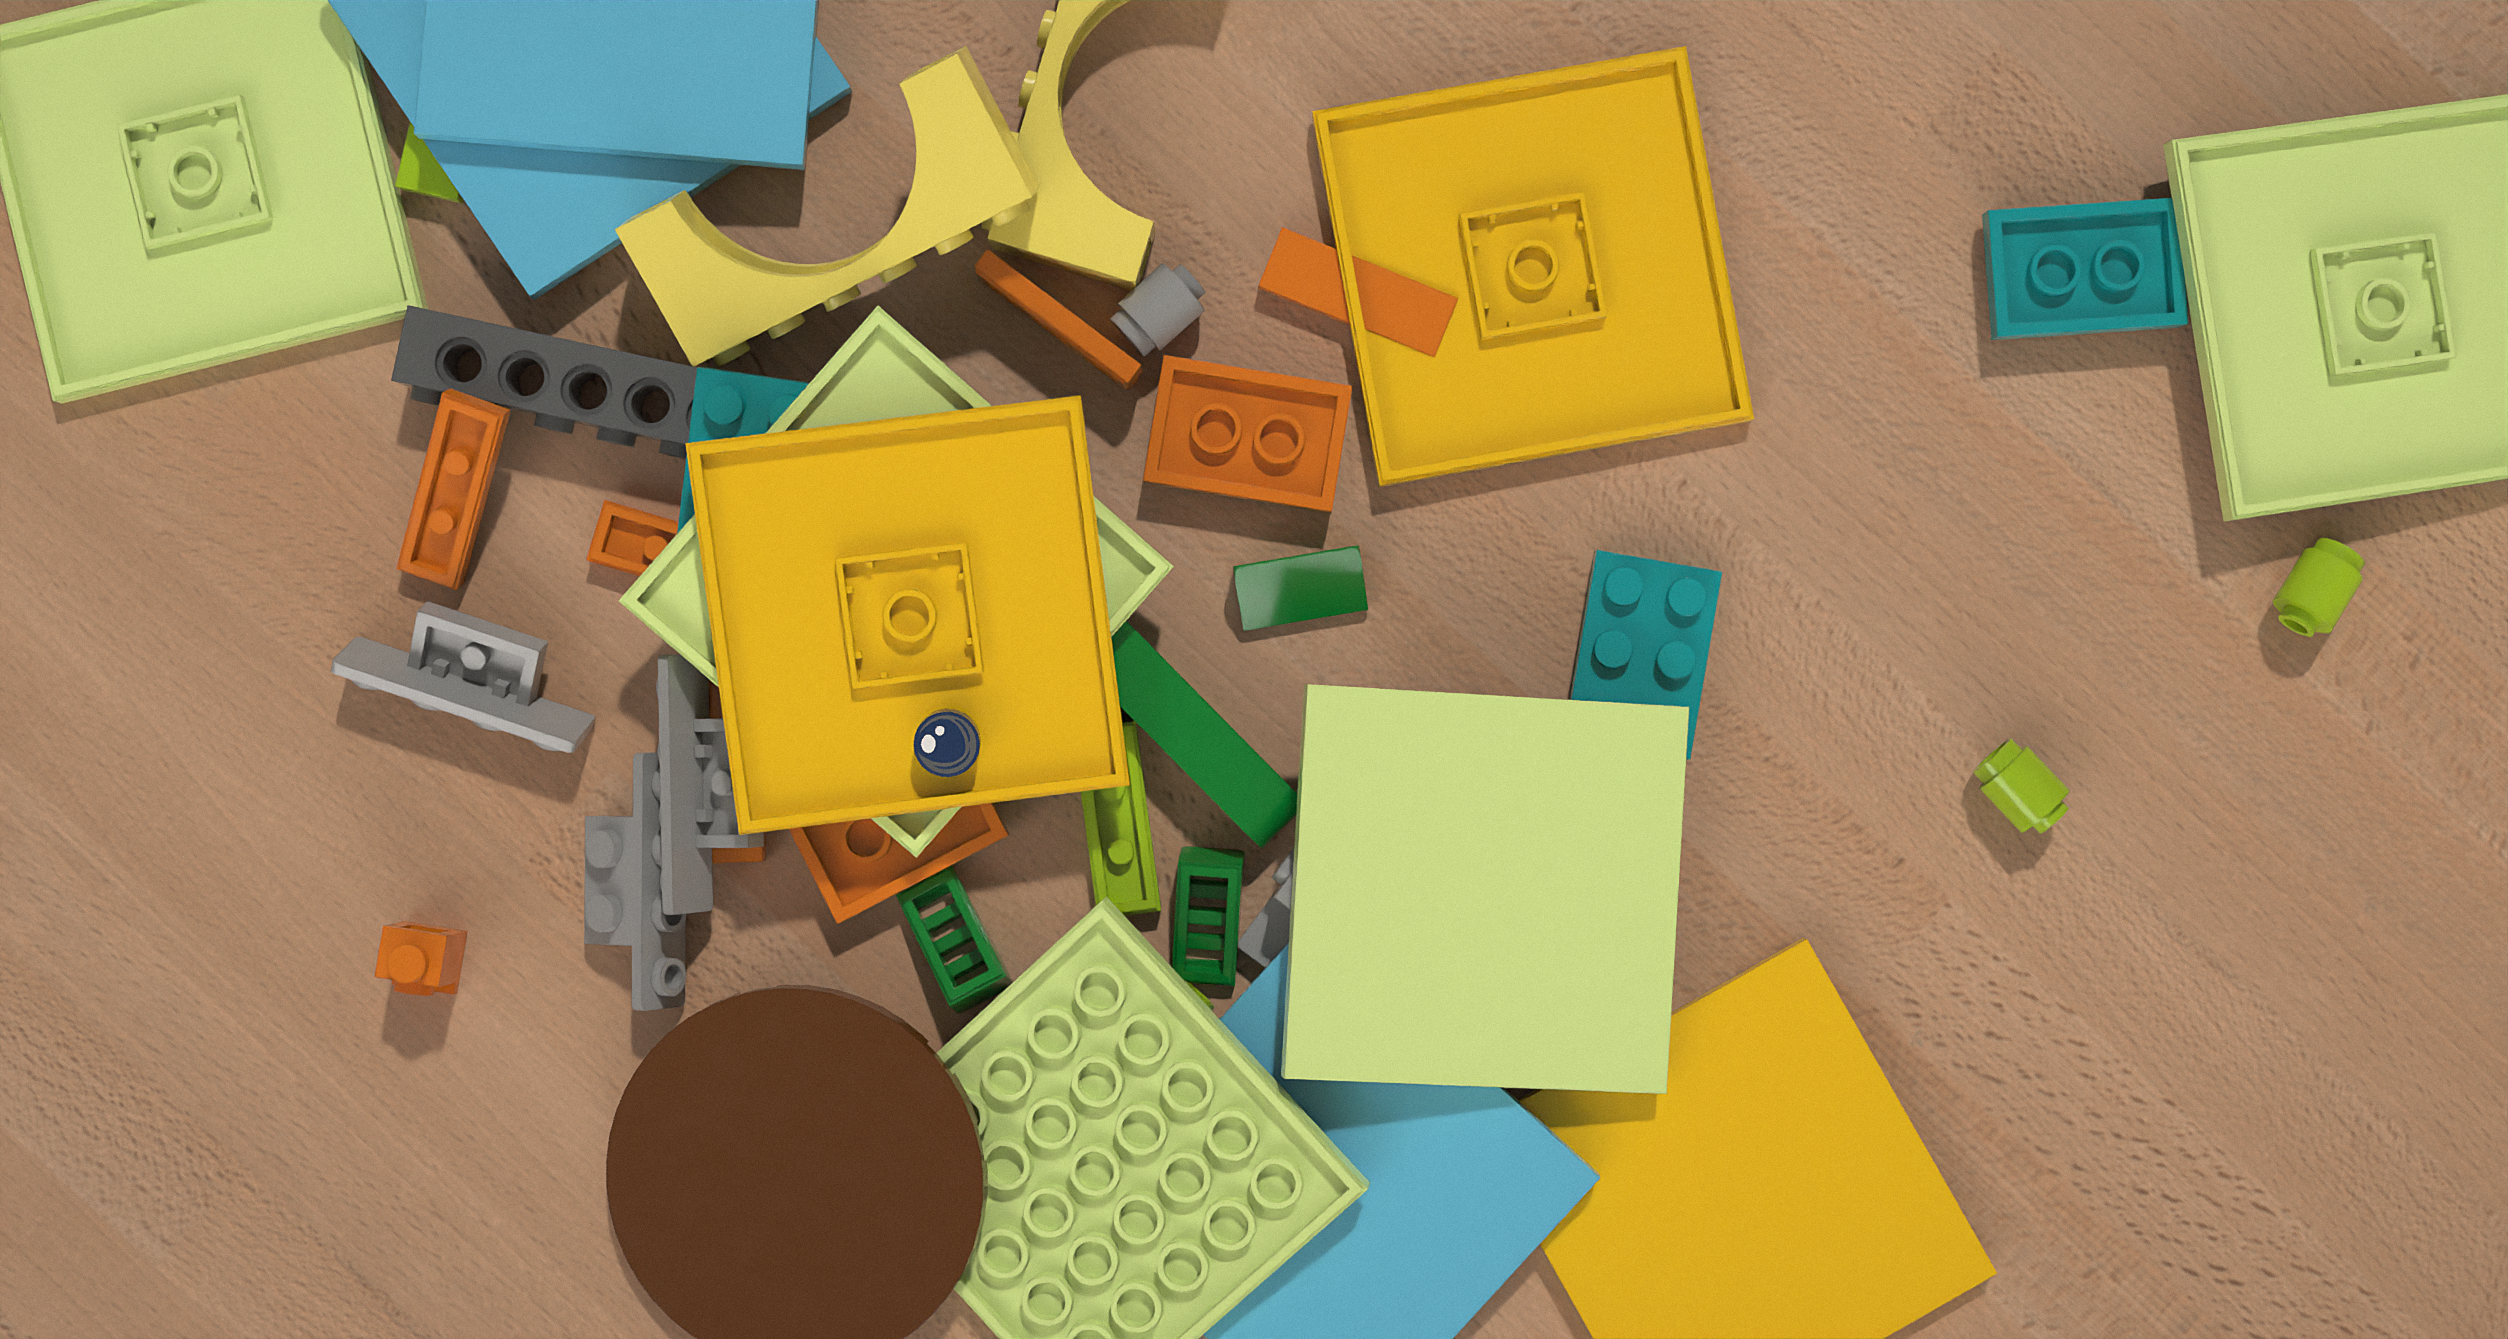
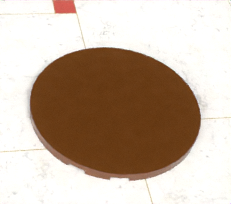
M778 985L772 988L737 993L709 1005L688 1017L668 1032L651 1049L634 1072L615 1112L606 1158V1188L612 1222L624 1256L637 1280L648 1295L671 1320L696 1339H905L938 1310L958 1284L977 1246L986 1210L988 1168L987 1160L984 1161L983 1147L976 1124L978 1118L969 1096L956 1073H951L939 1055L927 1044L929 1041L920 1032L889 1010L860 996L812 985Z

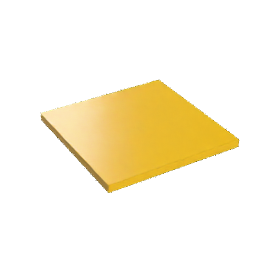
M1686 46L1312 111L1314 133L1335 249H1337L1350 320V332L1378 487L1754 420ZM1352 256L1458 298L1435 357L1365 329Z
M1081 395L685 443L739 835L1130 785ZM941 709H955L967 714L977 725L981 737L980 750L974 764L964 773L953 777H941L928 772L921 766L914 752V737L920 723L926 716Z
M1806 938L1797 940L1671 1012L1667 1094L1535 1089L1518 1099L1521 1104L1600 1175V1179L1540 1243L1593 1339H1884L1998 1274Z

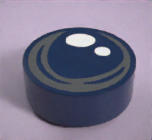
M941 709L926 716L920 723L914 737V752L921 766L928 772L941 777H953L967 771L977 759L981 745L980 732L975 722L967 714L955 709Z

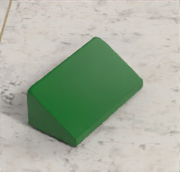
M1359 545L1233 566L1243 631L1368 610Z

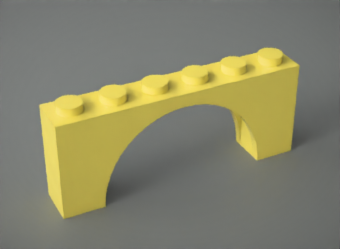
M1059 0L1056 12L1047 9L1042 18L1037 37V47L1043 48L1044 53L1038 73L1030 70L1026 73L1018 101V107L1026 109L1020 132L1011 131L1039 187L1033 197L1026 200L1031 209L1025 214L998 227L990 218L982 222L981 228L989 230L987 239L994 250L1132 291L1142 280L1156 233L1154 221L1122 208L1094 186L1077 164L1067 145L1062 121L1063 90L1069 68L1079 47L1101 20L1131 0Z
M966 45L909 74L899 83L912 116L916 139V166L912 189L906 206L894 227L879 241L862 252L837 261L819 264H795L761 256L740 246L721 233L696 207L686 190L630 217L615 229L693 367L710 358L713 359L717 367L726 364L750 350L746 340L766 330L772 339L780 337L806 321L802 312L820 303L824 304L827 311L836 309L861 294L857 286L858 284L876 275H879L883 283L892 281L917 266L913 258L914 256L934 246L939 255L948 253L973 238L970 228L990 218L998 227L1020 217L1031 209L1026 200L1033 197L1039 184Z

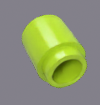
M2320 538L2313 548H2305L2273 599L2274 606L2281 612L2278 616L2279 621L2290 630L2307 637H2312L2315 632H2332L2363 581L2360 572L2365 565L2364 559L2348 546L2328 538Z
M2012 738L1998 746L1973 770V773L1982 782L1979 789L2021 833L2034 827L2041 834L2054 825L2069 809L2062 801L2070 791L2066 785L2027 745L2020 748Z

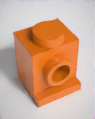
M409 921L384 925L374 977L392 980L391 985H394V991L400 993L432 996L434 992L455 995L458 993L468 931Z

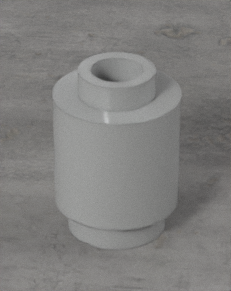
M1162 263L1117 303L1120 310L1110 320L1126 340L1145 357L1153 348L1161 351L1205 311L1198 299L1206 292L1183 265L1180 264L1172 271Z

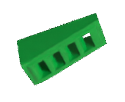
M1194 846L1181 848L1177 870L1172 968L1185 982L1235 986L1245 854L1242 850ZM1193 876L1228 878V882L1192 878ZM1191 897L1227 900V908L1191 905ZM1189 924L1225 926V934L1189 932ZM1187 948L1224 951V960L1187 958Z
M953 866L896 895L949 1006L954 1011L963 1013L1003 992L1013 983L999 952ZM949 893L952 894L955 900L954 903L923 918L919 909ZM963 916L966 925L935 941L931 934L932 932ZM973 940L978 947L976 950L947 964L943 956ZM984 964L987 965L989 970L960 986L956 982L957 978Z

